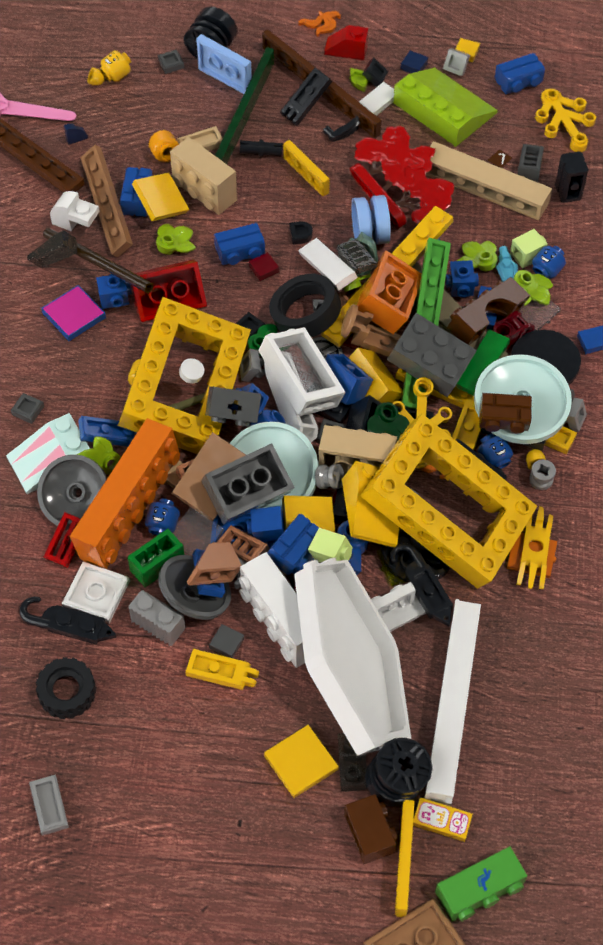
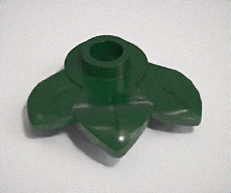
M389 402L381 403L376 407L375 415L370 417L367 422V432L387 433L391 436H397L398 441L400 434H403L410 422L406 417L398 414V409L394 404Z

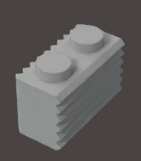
M141 590L129 605L131 622H135V625L148 630V633H152V636L156 635V638H160V641L164 640V644L168 643L169 646H172L186 628L184 615L144 590Z

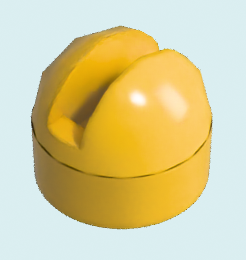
M92 67L88 75V84L94 86L101 85L105 79L104 74L101 70Z
M538 449L528 452L526 463L529 469H532V465L536 461L546 460L543 452Z

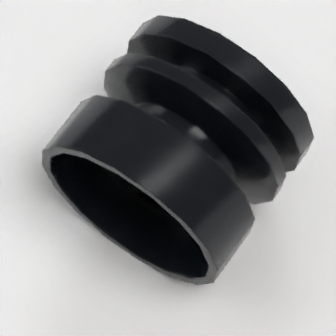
M205 7L200 11L194 23L191 24L185 33L184 44L189 53L198 59V36L202 34L228 48L237 35V25L234 19L224 10L217 7Z
M404 737L394 738L386 742L367 766L365 780L370 794H376L378 801H383L389 807L403 806V801L413 800L431 779L433 770L431 757L426 749L415 740Z

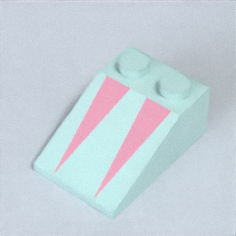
M68 413L46 423L6 456L26 494L37 490L39 479L51 462L59 457L76 455L90 448L86 441L80 440V431L72 416Z

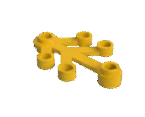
M556 89L544 90L541 94L543 106L536 111L535 120L538 123H545L548 120L550 109L553 108L556 112L551 123L545 127V136L548 138L556 137L559 124L562 122L571 136L570 148L574 152H584L587 148L588 138L584 133H579L572 120L591 127L595 124L596 115L592 112H587L584 115L564 109L563 106L571 107L577 112H583L586 109L587 101L584 98L572 100L562 97L561 93Z
M426 377L418 378L413 385V392L417 396L416 418L421 414L426 416L427 397L434 388L433 382ZM418 387H424L426 392L419 391ZM401 401L392 403L401 408V412H398V414L406 417L410 423L414 420L405 409L404 403ZM441 407L430 420L437 426L441 423H446L452 417V411L448 407ZM441 412H446L448 417H442ZM442 429V430H444L448 435L451 436V434H450V432H449L448 430ZM420 460L416 468H424L427 464Z

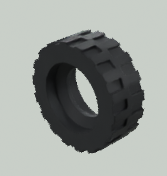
M62 657L63 659H55L52 663L46 664L45 668L40 671L39 678L36 680V693L43 709L49 712L51 716H56L60 719H72L77 715H82L86 709L88 710L91 707V703L95 699L96 686L92 672L89 667H86L84 662H80L76 658ZM62 677L76 679L79 683L78 693L68 700L57 698L53 693V686L58 679Z

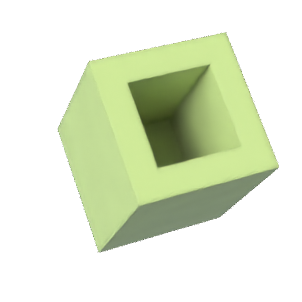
M533 229L512 240L510 254L522 268H525L532 264L533 258L544 246H547V242L542 235H539Z
M319 528L308 550L315 560L322 563L331 558H336L337 561L349 560L353 547L346 536Z

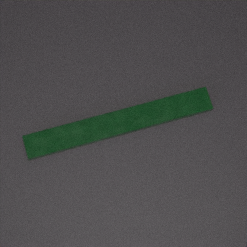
M267 47L215 154L225 164L228 163L273 68L274 49Z

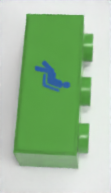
M508 847L438 883L435 893L451 922L458 918L460 921H464L475 914L474 910L483 905L485 908H489L499 902L500 899L498 897L506 893L511 896L524 888L523 884L526 881L527 874L511 847Z

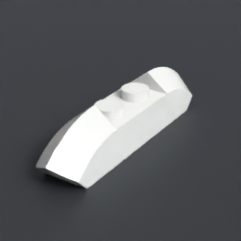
M282 353L298 378L290 355ZM264 361L266 378L279 413L283 416L287 425L298 429L310 442L314 441L317 438L318 426L313 414L310 413L302 416L296 414Z

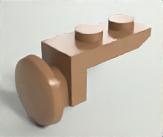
M352 304L343 319L341 336L346 338L350 331L354 332L352 344L389 357L401 335H393L385 329L369 324L374 314L366 311L364 313L358 311V305Z

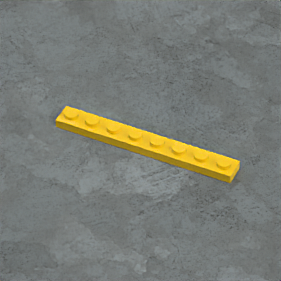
M435 206L392 254L413 267L425 254L428 238L438 239L453 223V216ZM368 280L341 308L340 314L333 325L321 333L322 337L337 347H340L353 333L350 331L346 338L342 337V322L349 307L352 304L357 305Z

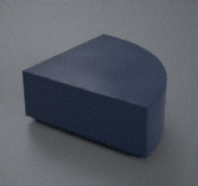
M74 124L64 125L68 145L88 139V135L83 127H78Z

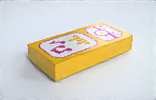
M420 797L413 819V826L465 842L473 814Z

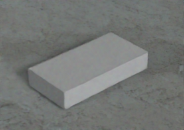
M56 774L29 782L42 836L69 828Z

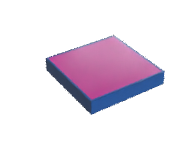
M79 285L41 308L45 317L68 341H71L106 318L105 312Z

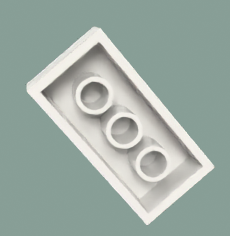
M267 552L240 566L239 582L241 589L239 592L246 603L250 602L253 606V613L260 623L262 621L265 623L271 640L279 643L285 660L287 662L291 661L297 668L305 663L297 594Z

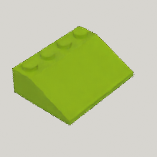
M436 68L408 74L394 86L393 103L455 147L496 115L498 111Z

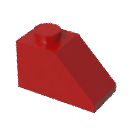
M347 25L327 38L324 55L364 61L368 47L369 28Z

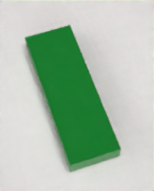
M488 330L456 384V388L474 396L476 384L481 373L491 363L502 357L510 343V338Z

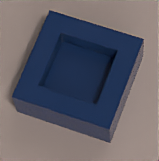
M410 50L401 62L400 69L409 73L423 71L428 64V57Z

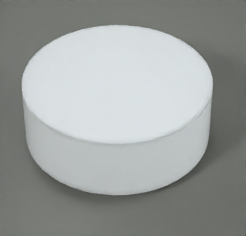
M192 358L184 360L179 369V375L182 380L191 384L199 382L204 374L203 364Z

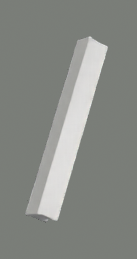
M459 599L455 600L431 753L433 770L425 792V799L451 806L454 796L481 604L459 601Z

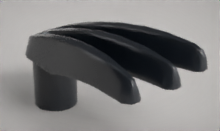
M356 116L335 131L326 126L323 129V133L333 142L344 139L359 129V117Z

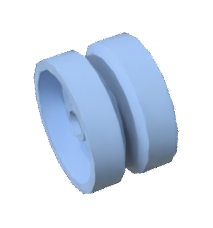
M385 195L372 196L370 203H368L365 197L352 198L351 214L354 238L356 239L363 232L370 238L373 236L374 242L377 245L390 243V215Z

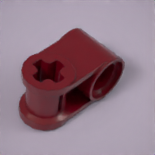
M519 310L512 312L506 318L495 323L493 327L494 332L510 338V343L506 350L513 346L524 334L535 329L532 323H528L522 317V313Z

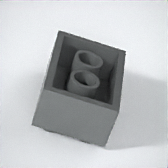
M415 313L387 360L417 379L421 377L429 378L433 382V389L448 397L477 350Z
M272 443L205 474L201 480L223 525L250 513L251 509H258L289 494L295 488Z

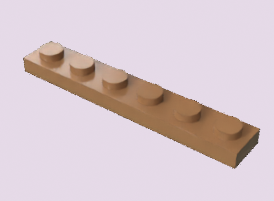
M94 145L81 157V161L95 205L99 206L98 214L111 255L118 258L133 243L102 149Z

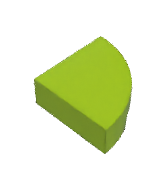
M351 68L350 81L356 89L365 92L369 80L362 75V70Z

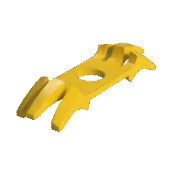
M540 506L535 526H531L532 516L525 526L522 557L516 585H521L525 566H529V589L533 588L537 568H540L539 589H544L553 515L549 514L546 528H543L544 508ZM538 541L543 545V549L539 552L532 551L529 548V543Z

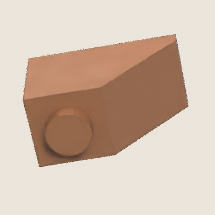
M214 542L206 547L187 580L189 586L233 581L242 565L231 542Z

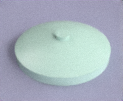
M510 355L491 363L481 373L474 393V405L478 417L480 416L479 408L482 393L532 397V420L528 431L515 434L510 432V430L500 429L499 431L492 432L503 440L517 444L538 443L554 436L565 424L572 404L569 385L561 372L547 361L529 355Z
M263 422L244 429L230 442L232 446L246 455L272 443L295 487L286 496L313 495L317 486L315 472L319 466L318 457L311 442L298 429L280 422ZM283 497L271 503H268L260 508L281 506V510L283 511Z

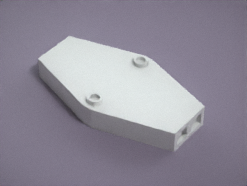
M331 558L322 563H318V560L305 563L303 565L304 569L294 574L305 664L310 676L355 753L359 756L379 751L386 742L394 738L406 737L411 739L399 651L395 639L349 561H337L336 558Z

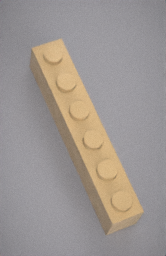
M433 141L430 146L431 148H436L434 157L431 158L433 162L432 169L426 173L429 177L450 181L455 184L454 187L538 221L550 202L552 188L544 184L532 181L524 176L517 175Z

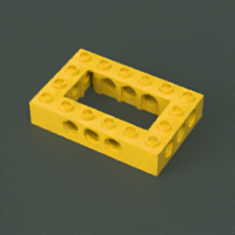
M162 297L117 426L138 432L145 420L149 418L173 428L178 448L198 454L212 432L219 435L222 426L220 422L211 421L212 416L205 415L209 386L233 389L251 329ZM174 337L182 339V342L186 343L188 341L204 347V350L208 351L209 349L218 352L213 363L214 369L207 382L208 388L201 401L202 407L197 416L153 401Z
M424 414L419 415L407 426L360 495L477 589L493 580L537 508L536 504ZM421 459L427 465L431 464L441 472L447 481L451 480L464 491L463 494L471 496L483 506L482 509L486 512L495 513L500 511L494 522L488 525V531L482 541H475L405 485Z

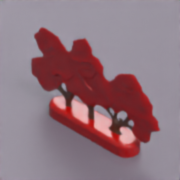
M390 126L383 133L382 140L366 137L355 144L357 149L354 158L358 161L368 162L371 164V169L368 172L360 163H357L350 168V173L370 199L372 196L385 195L389 208L390 222L399 229L407 223V219L400 209L401 206L411 208L412 220L419 224L435 206L443 211L451 206V195L454 193L455 184L442 178L427 179L426 173L432 169L433 162L431 158L434 157L436 148L421 145L411 149L409 148L411 137L403 126ZM378 161L381 162L378 167L375 166ZM383 173L386 185L381 187L372 177L373 174ZM392 186H398L402 190V198L397 202H394L385 192ZM406 192H409L408 197H405ZM410 198H418L420 199V202L411 204L410 201L406 202V200ZM420 206L421 208L416 210L414 207Z

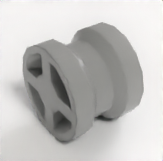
M544 459L536 461L532 465L529 477L530 484L538 490L550 488L556 474L554 464Z
M333 464L330 467L319 465L317 467L315 480L319 489H328L329 487L339 489L343 486L342 478L344 477V471L341 465Z

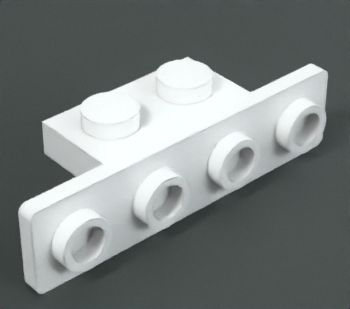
M411 582L405 585H397L389 593L383 596H375L371 599L390 632L426 614L415 595L416 589Z

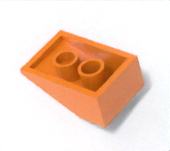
M385 250L360 295L357 303L358 311L374 314L371 321L394 335L409 319L420 286L421 273Z

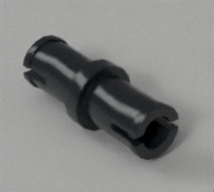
M261 139L259 141L240 140L239 154H258V157H263V155L282 157L283 143L264 142Z

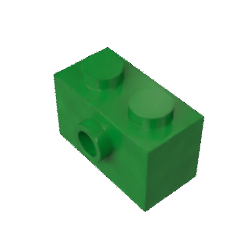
M166 529L127 556L130 572L146 588L158 579L159 572L167 560L174 556L185 555L184 545L169 529Z

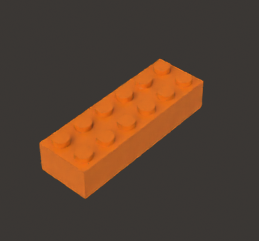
M149 418L145 420L70 535L80 560L107 569L110 564L115 562L119 549L123 544L127 543L133 527L141 521L147 505L154 501L156 491L160 485L166 482L169 470L180 459V452L173 428Z

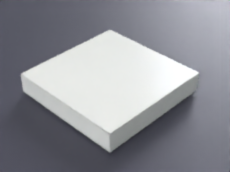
M83 561L62 602V606L105 618V622L110 624L130 582V578Z

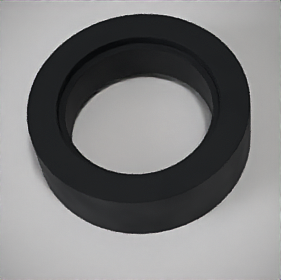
M303 274L288 280L276 290L269 304L270 315L280 332L305 327L311 337L323 333L333 325L341 311V300L330 279L320 274ZM312 294H320L325 297L322 305L312 314L298 319L286 317L287 310L298 299Z

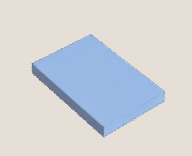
M202 34L198 36V69L244 94L252 79L251 61Z

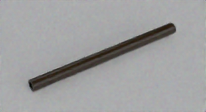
M51 228L44 230L43 236L46 239L145 293L152 292L154 288L152 282Z

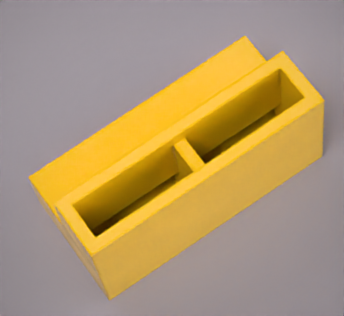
M357 348L349 356L352 362L373 379L365 397L370 395L381 403H393L402 397V388L375 352Z

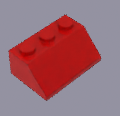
M194 259L135 273L154 285L150 293H145L131 285L132 296L141 322L155 318L162 297L194 309L207 306L198 262Z

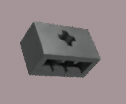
M209 386L205 415L212 416L211 421L226 423L227 418L236 420L235 425L249 427L250 422L257 423L261 394ZM234 401V405H238V409L232 412L231 409L227 408L228 404H233Z

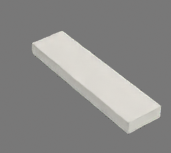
M317 238L298 250L301 256L321 275L330 279L338 290H341L358 278L354 270Z

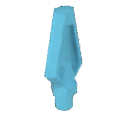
M507 246L499 248L500 255L498 258L500 262L496 266L502 282L510 277L513 278L518 271V265L512 260Z

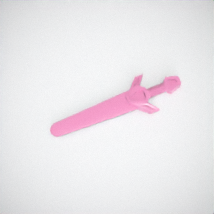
M0 93V116L8 114L65 121L76 119V113L73 111L6 100Z

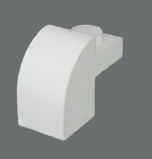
M66 191L50 211L51 222L53 225L72 231L77 223L89 227L99 213V206L79 199L77 192Z

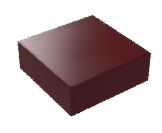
M268 252L249 261V267L259 281L279 273V266Z

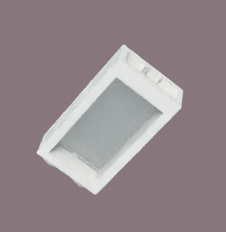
M305 327L289 329L280 333H270L264 337L258 351L298 416L338 407L346 392Z

